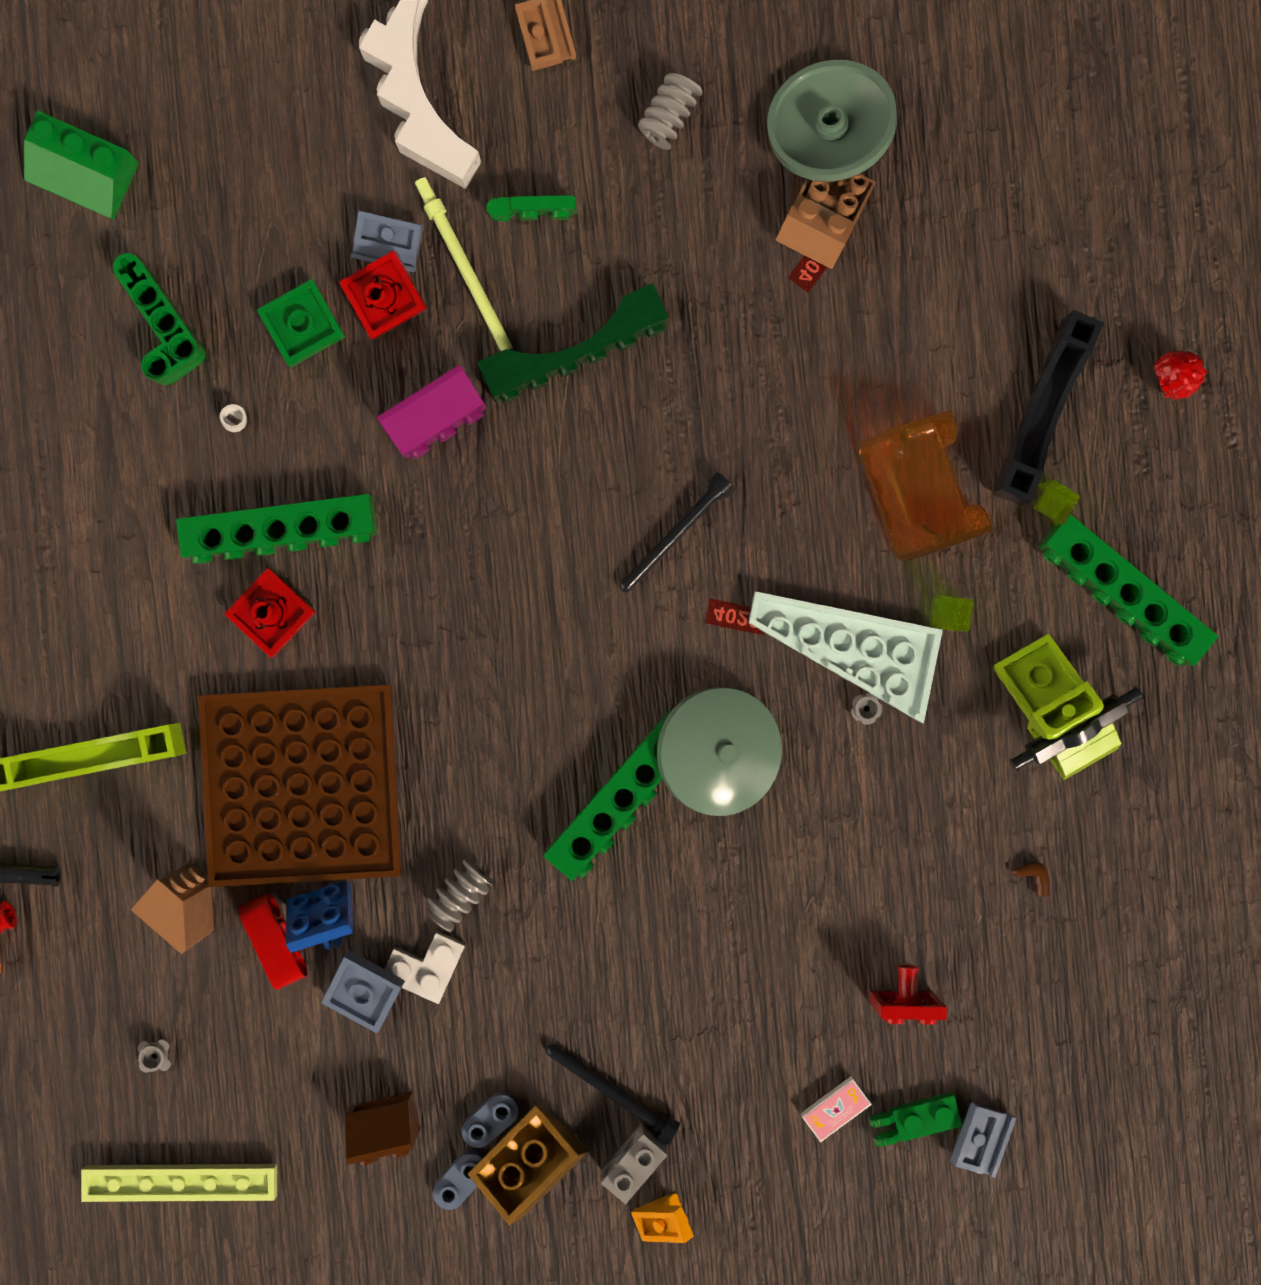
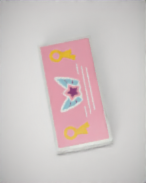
M850 1076L800 1114L818 1140L822 1142L872 1104L852 1076Z

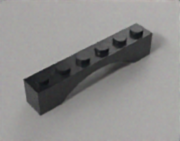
M1073 310L1062 319L992 491L993 495L1020 506L1032 501L1044 472L1049 445L1059 417L1079 374L1094 349L1104 324L1103 321Z

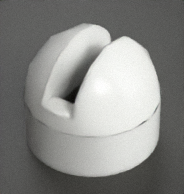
M231 404L222 409L220 420L226 430L240 432L245 428L247 416L242 407ZM230 415L232 418L238 421L239 424L235 425L233 422L228 420L227 417Z

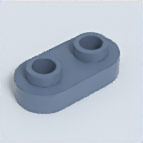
M502 1091L495 1093L464 1121L462 1127L464 1141L472 1147L481 1148L495 1139L516 1120L519 1111L516 1097L509 1092ZM504 1107L508 1113L502 1116L497 1113L496 1109ZM480 1128L483 1130V1135L476 1136L472 1130Z
M476 1150L463 1152L437 1180L433 1197L439 1207L446 1210L456 1209L477 1187L465 1171V1168L467 1166L475 1167L485 1157L482 1153ZM451 1190L455 1196L447 1198L444 1195V1191Z

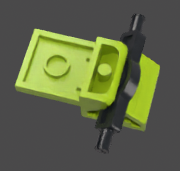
M1050 634L998 662L993 668L1028 718L1027 729L1034 737L1033 741L1025 745V752L1010 759L1012 767L1019 771L1033 761L1041 764L1049 759L1063 781L1119 749L1121 741L1112 722L1129 713L1128 706L1143 699L1142 692L1139 688L1134 687L1120 697L1112 694L1101 700L1089 682H1083Z

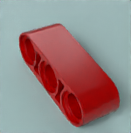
M268 892L238 907L240 920L273 988L279 990L307 977V966L300 950L290 953L286 946V920L274 896Z

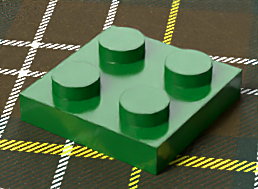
M313 279L257 309L259 316L290 368L346 337Z

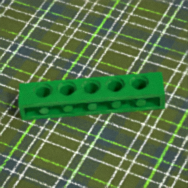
M369 494L176 519L181 558L192 559V564L212 562V556L224 555V560L244 558L243 552L255 551L256 556L275 554V548L287 547L288 552L306 550L307 544L319 543V547H332L339 545L338 540L351 538V543L369 542L370 536L378 535L374 497ZM346 513L349 517V525L344 530H338L335 526V520L338 515ZM309 518H315L317 529L314 533L307 535L304 531V523ZM283 522L285 533L282 537L276 539L272 534V528L276 523ZM246 526H251L253 537L249 542L244 543L241 539V531ZM218 530L221 534V541L217 546L212 547L209 542L210 534Z
M1071 514L1060 517L1037 547L1043 551L1042 556L1049 563L1055 566L1061 565L1068 571L1066 575L1072 582L1079 586L1084 584L1093 592L1091 596L1094 600L1103 606L1109 605L1117 612L1115 616L1122 623L1130 627L1134 625L1142 632L1140 637L1154 647L1158 645L1166 652L1165 658L1178 667H1181V665L1195 666L1219 637ZM1073 545H1077L1081 549L1082 555L1079 561H1075L1071 556ZM1098 565L1104 567L1106 571L1103 581L1098 580L1095 575ZM1123 585L1127 586L1130 590V597L1127 601H1124L1120 596V590ZM1148 605L1154 610L1152 621H1148L1145 617V609ZM1172 626H1175L1179 631V636L1175 642L1170 638L1169 634Z
M671 710L665 714L545 851L543 857L570 881L573 882L577 876L583 879L594 866L591 860L598 852L604 855L613 845L615 840L612 836L617 830L621 828L625 831L635 820L636 816L633 812L638 806L642 804L646 807L656 796L657 792L654 788L663 780L657 760L658 739L662 726ZM639 766H651L654 769L652 779L649 781L639 780L636 777V770ZM618 790H630L633 794L632 801L627 805L618 804L614 797ZM599 813H606L611 817L612 824L606 829H600L594 824V817ZM579 837L587 838L591 843V848L584 853L577 852L573 847V841Z

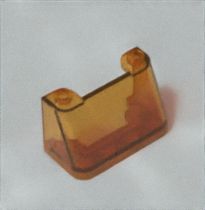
M951 410L890 428L865 440L860 446V459L895 556L901 561H909L993 531L989 515L982 506L978 504L966 506L946 447L956 441L958 426Z

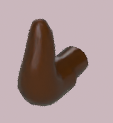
M1031 862L1012 870L1011 873L1017 877H1034L1036 896H1049V875L1047 868L1042 863Z

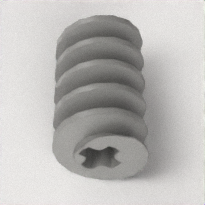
M676 73L667 74L664 78V84L658 88V95L654 96L651 100L652 107H648L645 110L644 115L646 118L640 119L638 127L643 135L659 148L664 150L671 149V145L665 139L666 137L673 140L677 139V133L672 127L683 128L684 123L678 117L689 118L690 112L685 105L696 106L697 101L691 94L701 96L703 92L701 87L683 75Z
M466 859L462 861L466 868L465 872L459 869L454 870L458 880L455 882L446 878L445 882L449 889L446 891L437 887L436 891L440 898L438 900L431 896L427 898L431 906L430 909H426L428 915L440 927L449 932L454 928L452 921L459 923L463 919L461 912L469 913L472 910L470 902L478 904L481 900L479 893L486 895L490 891L487 883L495 885L492 879L478 865Z

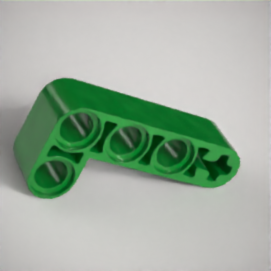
M123 253L119 255L113 263L114 274L162 343L143 357L141 362L143 374L158 384H173L204 361L206 356L205 348L150 267L134 254ZM132 268L136 275L141 279V281H136L134 278L131 277ZM156 291L155 300L150 304H146V296L150 292ZM169 318H174L173 327L170 330L164 331V322ZM187 344H192V353L187 357H182V348ZM160 362H165V371L161 375H156V366Z

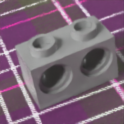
M642 1122L602 1168L601 1184L626 1205L667 1157V1145L658 1140L652 1129Z

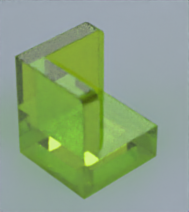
M1054 479L1044 482L1040 487L1043 492L1033 508L1049 517V524L1053 526L1064 524L1081 496Z
M944 595L934 596L929 627L956 632H969L974 600Z

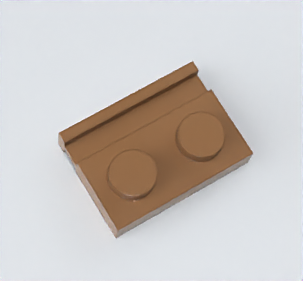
M529 0L515 4V11L532 71L563 63L564 60L576 59V52L561 0Z

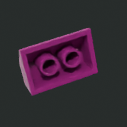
M459 364L376 418L401 454L406 459L410 457L417 459L430 450L428 446L438 439L440 442H444L457 433L455 428L466 422L467 425L478 421L483 417L482 411L487 409Z

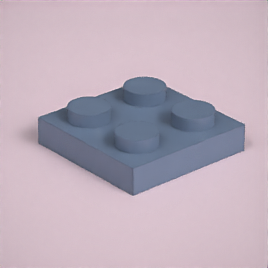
M349 950L344 956L322 1004L378 1033L405 980Z

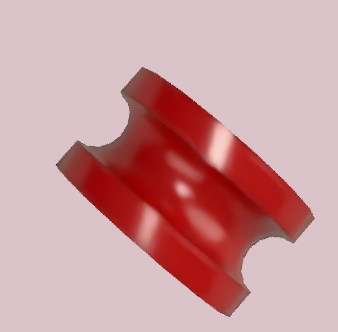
M8 901L0 902L1 934L6 931V928L12 929L18 923L16 912Z

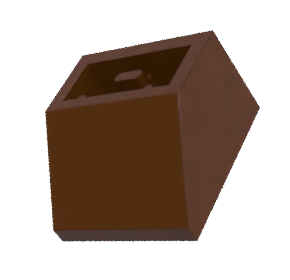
M413 1091L350 1106L345 1115L347 1165L358 1163L359 1166H365L376 1162L380 1157L388 1155L393 1159L407 1155L413 1149L421 1129Z

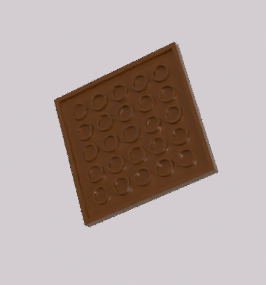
M392 684L198 695L208 887L398 877L402 875Z

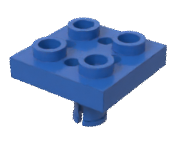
M347 880L287 899L286 946L290 953L320 943L323 944L325 949L332 950V946L329 943L330 940L334 948H337L343 941L342 936L353 933L352 888Z

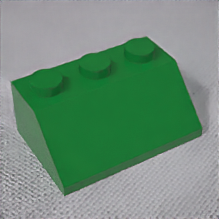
M37 110L24 139V180L109 219H115L139 162L126 149Z

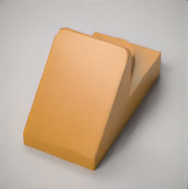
M676 1193L669 1194L631 1211L642 1241L686 1243L694 1236Z

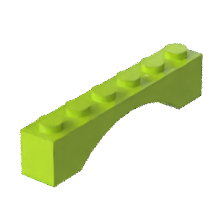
M181 723L0 758V792L187 754Z

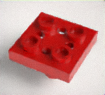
M395 250L339 282L371 340L378 338L428 309ZM376 276L379 277V278H380V282H377V281H378L377 278H374V277H376ZM396 283H400V284H401V286H402L401 291L399 290V289H400L399 285H395ZM396 308L395 314H390V313H389V312H393L394 309Z
M267 568L224 615L270 658H274L317 611L271 568ZM284 597L286 599V604L284 603L283 599L279 598ZM286 621L287 626L282 629L280 626H284ZM262 623L264 627L262 629H259L258 627H261Z
M898 965V991H870V1004L886 1023L903 1024L905 1019L917 1020L920 1024L934 1025L937 1023V1020H947V1006L933 991H918L919 967L917 965Z

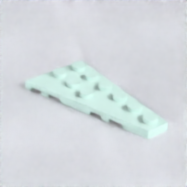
M754 592L749 624L924 724L943 630Z

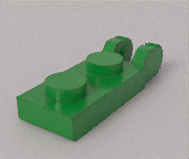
M574 195L499 197L498 199L491 198L486 203L487 213H489L491 219L498 222H508L513 216L518 215L519 220L523 221L538 220V215H551L553 220H568L570 215H577V202Z
M952 1092L891 1107V1110L875 1114L869 1118L870 1126L874 1128L895 1123L896 1129L875 1135L873 1138L874 1143L879 1147L962 1127L955 1096Z

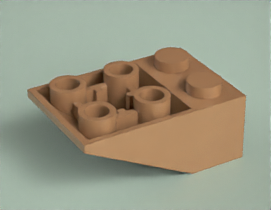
M863 174L843 180L827 182L806 179L775 241L833 269L876 182Z

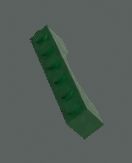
M651 283L623 296L616 312L606 325L592 337L574 347L545 354L521 353L505 349L477 363L495 402L502 400L504 404L520 397L519 392L529 387L532 390H537L546 386L549 383L548 379L558 374L561 377L573 374L578 370L577 366L587 361L590 364L602 361L607 357L606 353L616 348L619 351L626 350L636 344L635 340L647 335L648 338H652L665 331L664 327L668 325L669 317L654 284Z

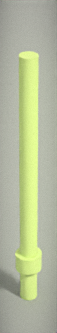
M425 177L417 180L415 185L425 203L424 210L429 219L434 220L500 351L505 349L512 350L513 346L445 216L446 209L441 199L436 198Z

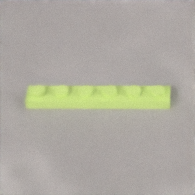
M277 1164L86 1165L81 1170V1202L274 1201L277 1197Z

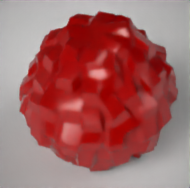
M1170 351L1161 356L1154 364V371L1166 399H1188L1199 390L1207 373L1200 356L1190 351Z

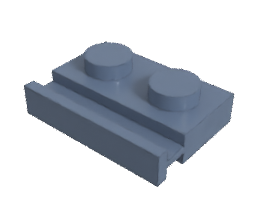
M359 211L351 258L374 262L395 250L407 271L416 272L415 266L419 255L424 225Z
M971 1101L950 1162L955 1167L979 1174H988L995 1178L1016 1117L1011 1113H1004L998 1109Z

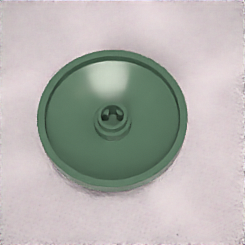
M849 60L823 61L807 66L795 73L775 94L767 118L770 144L778 160L792 173L809 180L822 182L847 179L870 168L884 155L890 146L897 126L896 102L889 84L872 68Z
M726 687L706 688L689 695L678 703L662 726L657 746L660 774L671 794L690 809L711 816L736 814L756 804L768 792L776 779L782 756L780 732L770 711L752 695Z

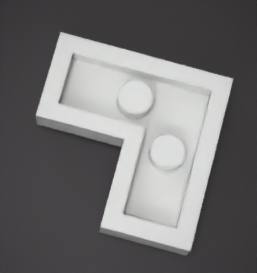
M437 931L424 959L395 947L385 970L405 980L403 989L439 1004L466 943Z

